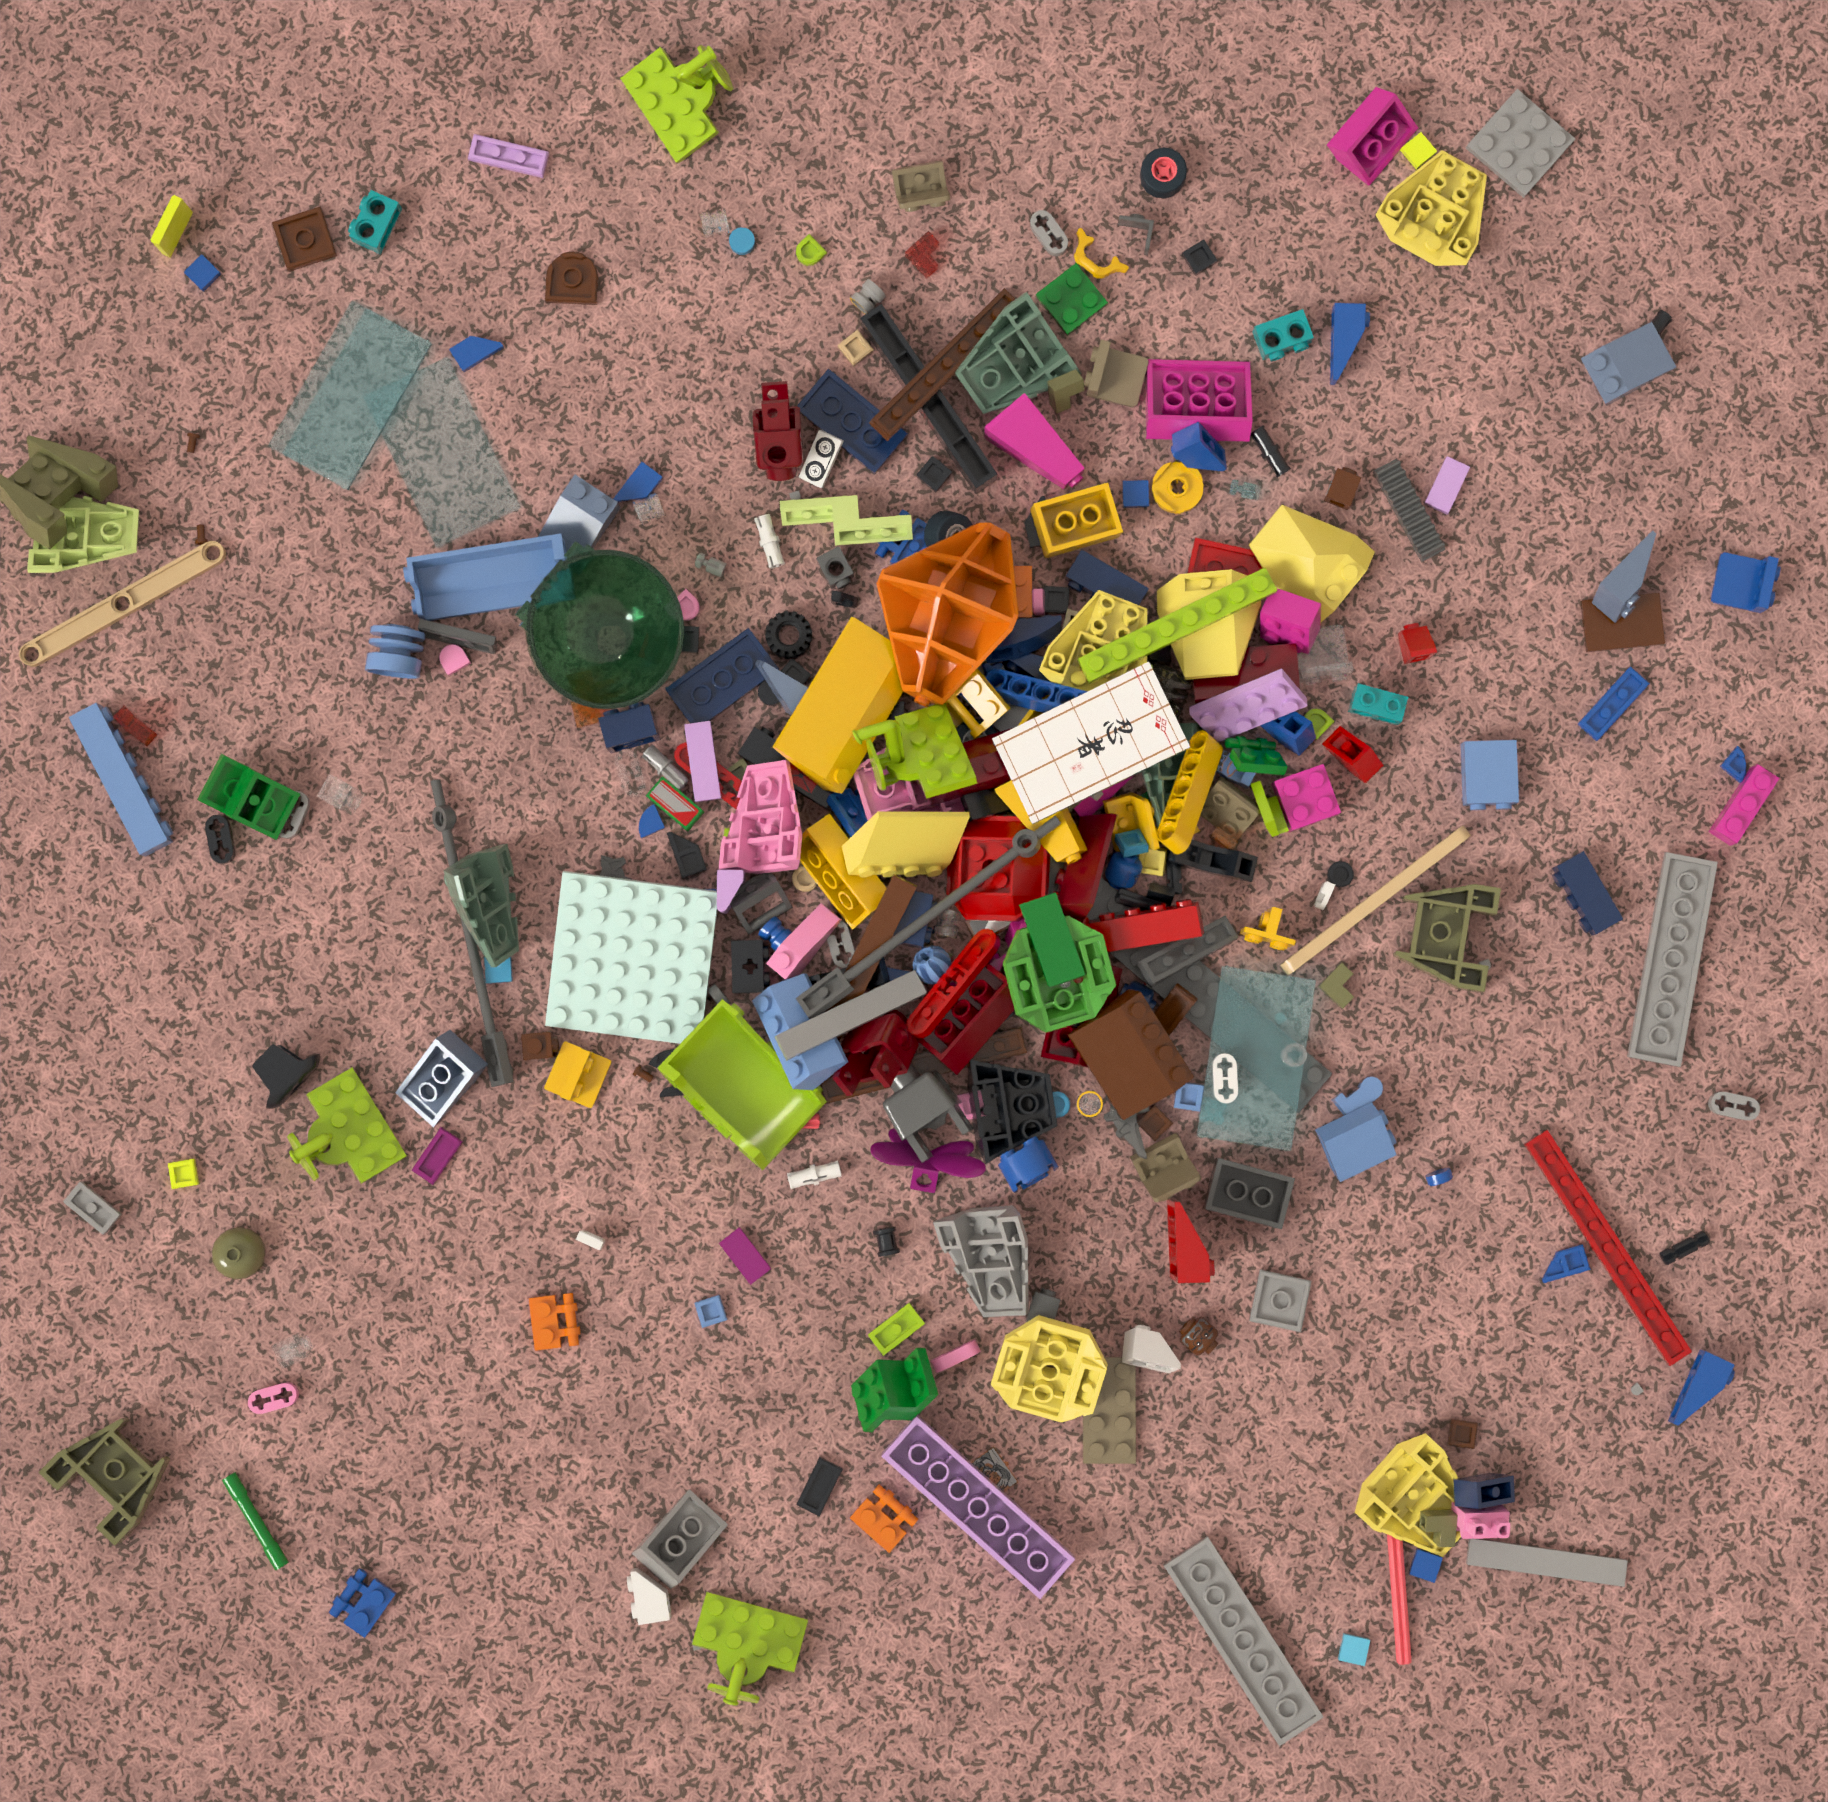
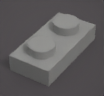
M80 1181L63 1201L103 1235L107 1234L122 1215V1213L83 1181Z

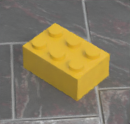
M1108 483L1037 502L1030 509L1045 559L1119 538L1123 533Z

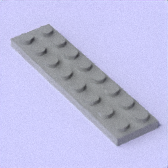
M1669 852L1664 853L1627 1054L1629 1058L1681 1067L1718 862Z
M1208 1536L1163 1564L1279 1746L1323 1718L1318 1707Z

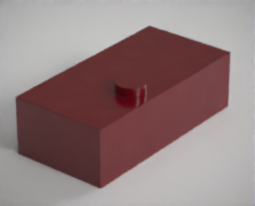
M1297 644L1247 647L1238 675L1194 679L1195 704L1279 669H1283L1300 689Z

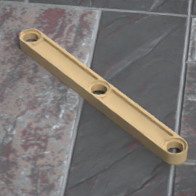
M216 541L202 544L27 642L19 651L20 660L30 667H36L220 565L226 558L225 548ZM213 546L220 549L219 558L209 560L207 558L208 549ZM121 597H127L130 602L128 609L125 611H119L116 606L118 599ZM30 648H36L39 652V657L36 661L29 662L26 659V652Z
M1464 825L1458 828L1453 834L1446 837L1280 964L1287 975L1294 972L1467 840L1471 834Z

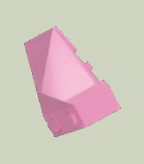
M884 748L880 752H877L876 754H884L886 748ZM870 759L860 764L853 775L867 821L878 811L965 812L960 798L931 806L929 798L926 799L919 780H899L897 783L887 786L886 790H880L876 783ZM887 769L883 770L884 775L889 774Z
M788 760L748 765L737 794L740 800L736 812L731 813L729 818L732 824L728 836H723L721 842L719 869L744 870L745 873L754 874L798 869L802 831L790 762Z

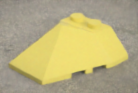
M1284 505L1277 509L1249 544L1261 567L1267 569L1276 588L1321 603V622L1336 610L1365 574L1375 553L1355 534Z

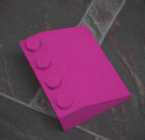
M1148 359L1146 439L1172 440L1173 433L1199 422L1216 441L1249 442L1253 422L1250 362Z

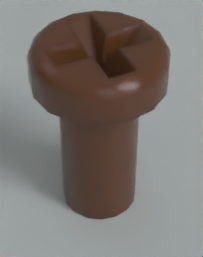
M188 432L189 441L186 452L194 453L197 438L200 439V435Z
M199 524L197 525L195 544L201 546L208 542V540L205 539V525Z
M638 1064L632 1075L635 1077L638 1075L650 1083L654 1076L641 1069L642 1065Z

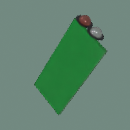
M1056 892L1020 904V909L1048 987L1059 984L1063 988H1068L1072 979L1077 984L1082 983L1085 972Z

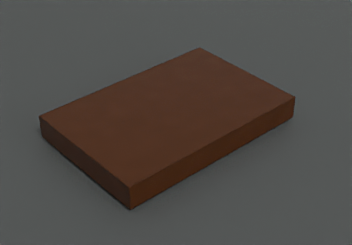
M1660 593L1638 595L1640 598L1635 603V609L1625 619L1621 617L1616 623L1592 604L1593 599L1580 601L1586 653L1664 645L1665 637Z

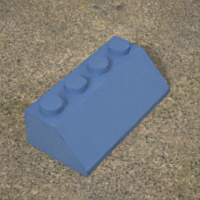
M805 973L769 986L754 998L752 1002L792 1089L814 1090L844 1066L848 1060L837 1037L786 1061L775 1040L776 1035L810 1020L796 1000L799 995L812 986L808 975Z

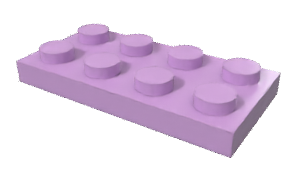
M1279 669L1190 706V715L1204 731L1210 734L1217 742L1226 740L1227 737L1230 738L1302 709L1308 706L1306 696L1284 670Z

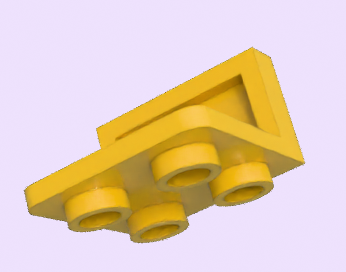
M1133 792L1103 801L1105 813L1117 815L1111 837L1115 851H1120L1115 843V834L1140 829L1150 849L1157 850L1160 848L1159 840L1156 836L1158 827L1154 824V809L1151 801Z

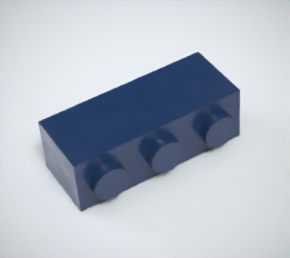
M1082 549L1065 577V580L1069 582L1068 587L1078 593H1081L1082 590L1091 595L1090 599L1100 590L1140 606L1149 589Z
M1584 851L1552 868L1555 872L1552 874L1555 883L1559 888L1563 887L1568 895L1565 897L1566 902L1573 911L1577 910L1581 917L1578 920L1585 933L1589 932L1591 936L1596 935L1623 920Z

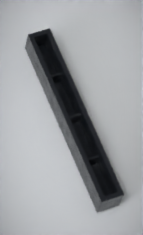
M880 304L862 316L860 324L904 388L924 368V365L886 309ZM939 390L919 412L974 493L977 494L995 482L998 474L941 390Z

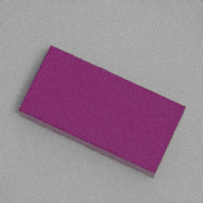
M440 1127L411 1171L434 1185L463 1141L443 1127Z
M740 1227L719 1242V1245L750 1285L772 1269Z

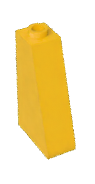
M1012 780L995 788L997 795L1027 829L1035 831L1053 816L1058 818L1061 825L1040 839L1042 846L1057 862L1071 864L1082 858L1080 854L1086 852L1087 848L1067 807L1032 824Z

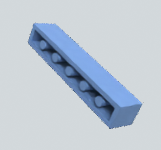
M94 703L70 716L69 719L139 855L146 857L171 844L173 841L170 835L173 834V831L166 820L162 822L158 814L161 812V808L155 798L151 799L146 791L149 789V785L144 776H139L134 767L138 766L132 753L126 752L123 746L126 743L125 738L119 729H114L111 723L114 718L108 707L103 708L102 705Z

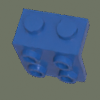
M1726 552L1722 553L1718 560L1711 601L1715 604L1756 613H1762L1769 607H1772L1775 599V592L1772 591L1774 581L1777 582L1781 567L1777 566L1779 558L1768 556L1763 560Z

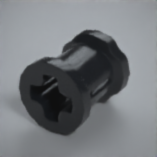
M896 1226L873 1230V1235H876L879 1248L878 1257L900 1253V1248H897L894 1234Z

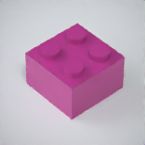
M1277 588L1275 594L1267 597L1261 609L1260 638H1263L1270 644L1296 643L1297 653L1302 652L1309 655L1320 631L1321 603Z
M1324 764L1276 780L1271 784L1289 833L1335 817L1341 813Z

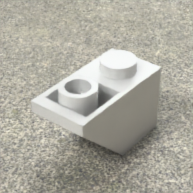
M639 1568L632 1569L630 1572L631 1576H627V1585L629 1592L634 1593L635 1602L631 1603L633 1619H638V1625L670 1620L672 1614L668 1590Z

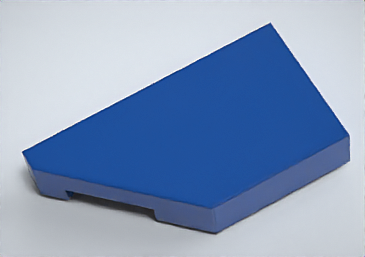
M469 336L449 350L462 371L466 372L504 347L501 342Z
M641 462L613 500L620 503L622 501L648 499L663 477L644 462Z
M1583 1244L1556 1251L1542 1277V1282L1547 1283L1591 1270Z

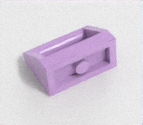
M717 870V909L721 914L729 912L731 901L740 886L745 883L744 870Z

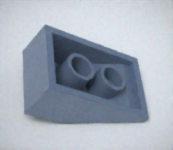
M1652 322L1581 358L1606 406L1677 368Z
M574 475L560 495L538 537L561 533L566 545L568 565L578 572L621 507L617 501L577 475Z
M1653 530L1600 583L1592 604L1615 623L1621 617L1627 618L1635 609L1634 605L1640 598L1638 593L1643 583L1656 533Z
M757 660L755 665L786 713L792 715L808 687L766 662Z
M449 1030L435 1038L395 1093L432 1127H435L475 1083L488 1063L455 1033Z

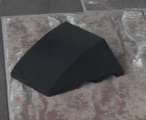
M976 1060L969 1061L967 1089L970 1095L969 1103L971 1114L973 1115L974 1136L984 1164L1020 1146L1032 1137H1038L1058 1126L1050 1074ZM979 1090H981L982 1099L984 1105L981 1108L979 1106L977 1092Z

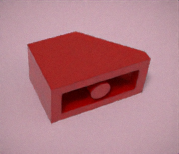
M1419 623L1403 626L1404 630L1398 633L1404 664L1428 660L1437 653L1427 626L1419 627Z
M1341 726L1322 743L1351 774L1365 784L1384 766L1370 746Z

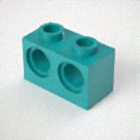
M370 190L368 196L365 195L362 198L359 206L361 211L357 219L354 218L351 221L348 232L352 242L381 255L402 211V207L399 202ZM376 206H385L383 213L379 215L373 214ZM365 229H374L372 236L368 238L362 237Z
M1304 309L1256 325L1252 331L1262 360L1270 358L1271 362L1285 357V352L1294 350L1295 353L1308 349V344H1311L1314 339ZM1298 328L1302 332V337H1292L1289 330ZM1269 336L1276 338L1278 345L1275 347L1268 346L1265 338Z
M1358 683L1354 687L1348 712L1399 725L1403 720L1408 697Z

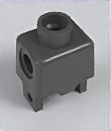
M912 1062L907 1073L895 1077L891 1085L894 1094L883 1102V1108L901 1140L907 1139L921 1162L927 1161L933 1155L918 1134L920 1130L924 1128L938 1129L946 1123L948 1113L962 1135L974 1129L959 1107V1104L962 1103L941 1074L936 1070H932L920 1076Z

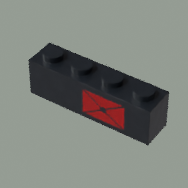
M763 726L760 730L756 727L753 728L738 752L740 757L753 765L787 760L773 748L776 742L773 739L775 734ZM790 762L794 790L827 810L829 805L826 800L829 794L835 792L824 791Z

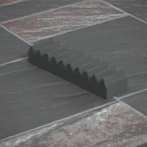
M1395 459L1375 469L1373 474L1421 563L1443 552L1445 544L1441 541L1439 533L1436 532L1435 525L1431 523L1430 516L1421 504L1420 497L1416 495L1415 488L1411 486V481L1407 478L1406 471L1402 469L1400 460Z
M1225 915L1204 926V934L1201 937L1178 940L1141 960L1137 965L1150 987L1184 968H1188L1193 963L1195 964L1208 955H1212L1217 950L1230 945L1239 937Z

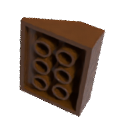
M1128 989L1102 1008L1095 1018L1086 1020L1067 1034L1122 1120L1173 1094L1194 1078V1075L1141 991Z

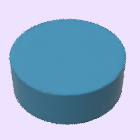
M740 227L733 230L730 234L729 244L732 251L736 254L746 255L753 250L755 238L749 229Z
M1053 1092L1056 1118L1066 1115L1069 1111L1070 1100L1062 1092Z

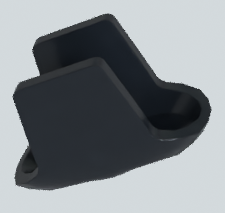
M272 1044L253 1063V1069L270 1091L266 1109L280 1107L298 1090L302 1083L319 1066L320 1054L303 1060L282 1045Z

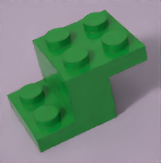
M221 753L197 800L277 840L300 793Z
M916 1348L903 1361L877 1359L851 1385L852 1395L855 1399L858 1418L861 1421L863 1432H873L884 1420L912 1421L939 1395L926 1348Z

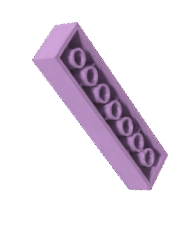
M919 1415L910 1421L882 1452L881 1457L1039 1599L1043 1597L1075 1560L1074 1555Z

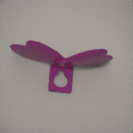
M893 1128L888 1132L892 1142H877L870 1148L872 1156L880 1162L896 1166H914L910 1188L918 1191L935 1193L939 1170L963 1178H975L981 1176L986 1171V1165L981 1160L967 1156L974 1150L973 1143L969 1141H955L939 1146L930 1151L933 1157L921 1162L907 1139L902 1141L896 1129ZM922 1173L928 1174V1178L932 1182L928 1185H922L917 1181V1178L921 1177Z

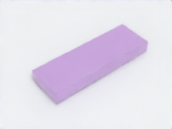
M474 134L468 160L543 178L549 152Z
M711 721L684 724L695 802L721 799Z

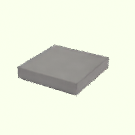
M1260 1269L1249 1321L1301 1332L1312 1281Z

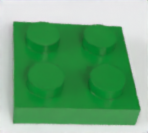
M1077 263L1036 294V298L1067 336L1108 305L1106 299Z

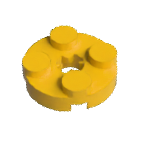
M1170 462L1163 465L1156 472L1151 491L1155 502L1160 508L1169 513L1182 514L1192 510L1201 500L1203 495V479L1198 469L1187 468L1182 462ZM1176 481L1177 484L1178 481H1181L1184 484L1182 486L1184 492L1181 494L1179 492L1177 494L1174 493L1171 483Z

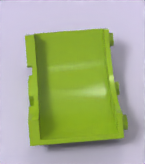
M722 999L657 1069L673 1087L679 1089L684 1094L683 1097L726 1139L729 1138L739 1147V1151L761 1170H764L827 1101L821 1094L823 1089L820 1086L814 1090L792 1089L771 1041L766 1043L742 1017L745 1013L738 1005L733 1003L730 1006Z

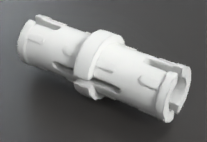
M770 514L755 518L754 520L761 539L759 543L764 548L769 569L779 567L780 564L784 565L785 562L779 547L780 539L775 534Z
M838 1160L815 1166V1164L809 1165L810 1168L787 1173L791 1189L813 1183L818 1185L821 1181L842 1177Z

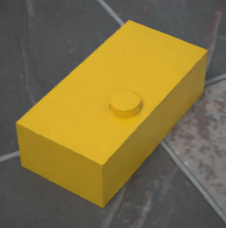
M828 814L803 832L800 862L853 930L873 916L886 887L877 875L869 877L848 875L841 846L849 838L833 817Z

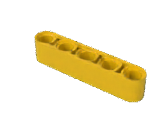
M1204 730L1196 732L1189 741L1190 747L1186 749L1156 834L1157 839L1174 854L1183 853L1191 843L1223 752L1222 745Z

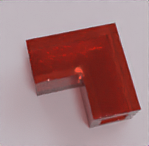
M928 231L905 252V257L926 279L938 269V264L930 254L939 247V241Z
M125 705L113 716L127 732L145 746H148L158 735Z

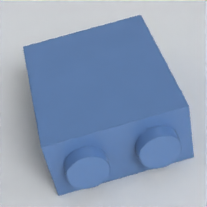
M1517 740L1464 741L1461 743L1463 806H1470V810H1486V805H1496V810L1512 809V805L1519 803Z
M1372 1102L1315 1129L1330 1168L1339 1182L1397 1155L1393 1147L1396 1144L1395 1137L1391 1130H1387L1385 1126L1389 1124L1384 1111L1382 1109L1378 1111Z

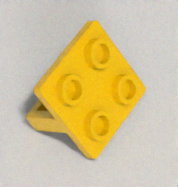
M1271 907L1264 911V913H1261L1258 928H1261L1262 931L1243 927L1239 933L1245 936L1244 940L1255 944L1262 943V941L1270 942V948L1281 951L1295 946L1296 943L1294 939L1276 935L1283 910L1276 907Z
M564 1041L544 1088L566 1100L592 1108L612 1061Z

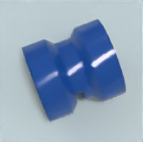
M774 916L762 927L758 935L763 940H768L771 943V948L776 951L792 931L785 929L782 926V921Z

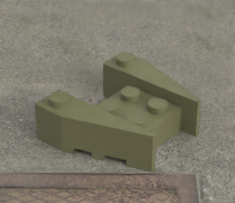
M29 435L26 438L30 459L8 479L0 474V502L7 506L11 511L12 517L20 522L30 538L51 549L67 534L65 514L59 509L80 490L102 502L118 487L117 469L115 465L95 453Z
M1472 884L1404 895L1402 901L1417 904L1409 953L1395 951L1393 956L1455 989L1477 993L1485 992L1489 966L1463 962L1470 913L1490 916L1497 915L1501 888Z
M128 1417L121 1418L58 1452L38 1472L57 1491L65 1489L80 1474L103 1496L114 1509L97 1525L96 1529L114 1546L121 1544L140 1524L170 1461V1458L166 1456L153 1465L119 1432L130 1420Z

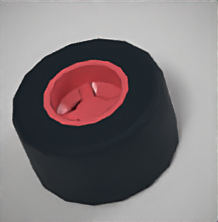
M1165 147L1154 149L1147 154L1142 162L1140 171L1141 185L1153 197L1164 199L1174 196L1185 183L1187 174L1186 162L1181 154L1174 149Z

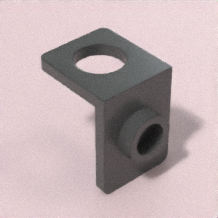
M1130 214V216L1119 215V226L1148 230L1144 255H1148L1154 220L1145 219L1143 215Z

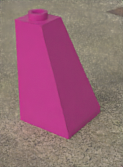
M1025 393L985 426L984 438L988 442L1062 489H1066L1068 486L1074 488L1083 480L1081 475L1084 473L1085 468Z

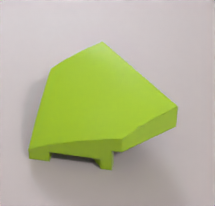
M1261 781L1251 783L1264 824L1270 835L1274 837L1289 831L1277 796L1266 798Z

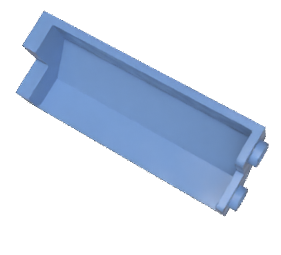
M562 534L406 558L407 567H403L406 583L410 582L414 589L415 599H411L413 614H417L419 619L433 621L575 598L570 565H568L567 550Z

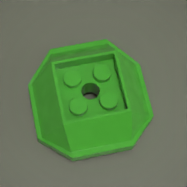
M1065 916L1085 972L1083 977L1075 978V980L1072 979V981L1064 984L1061 983V985L1048 987L1027 927L1016 931L1003 961L1016 1015L1043 1032H1050L1095 1018L1108 995L1111 994L1116 986L1103 934L1070 916Z

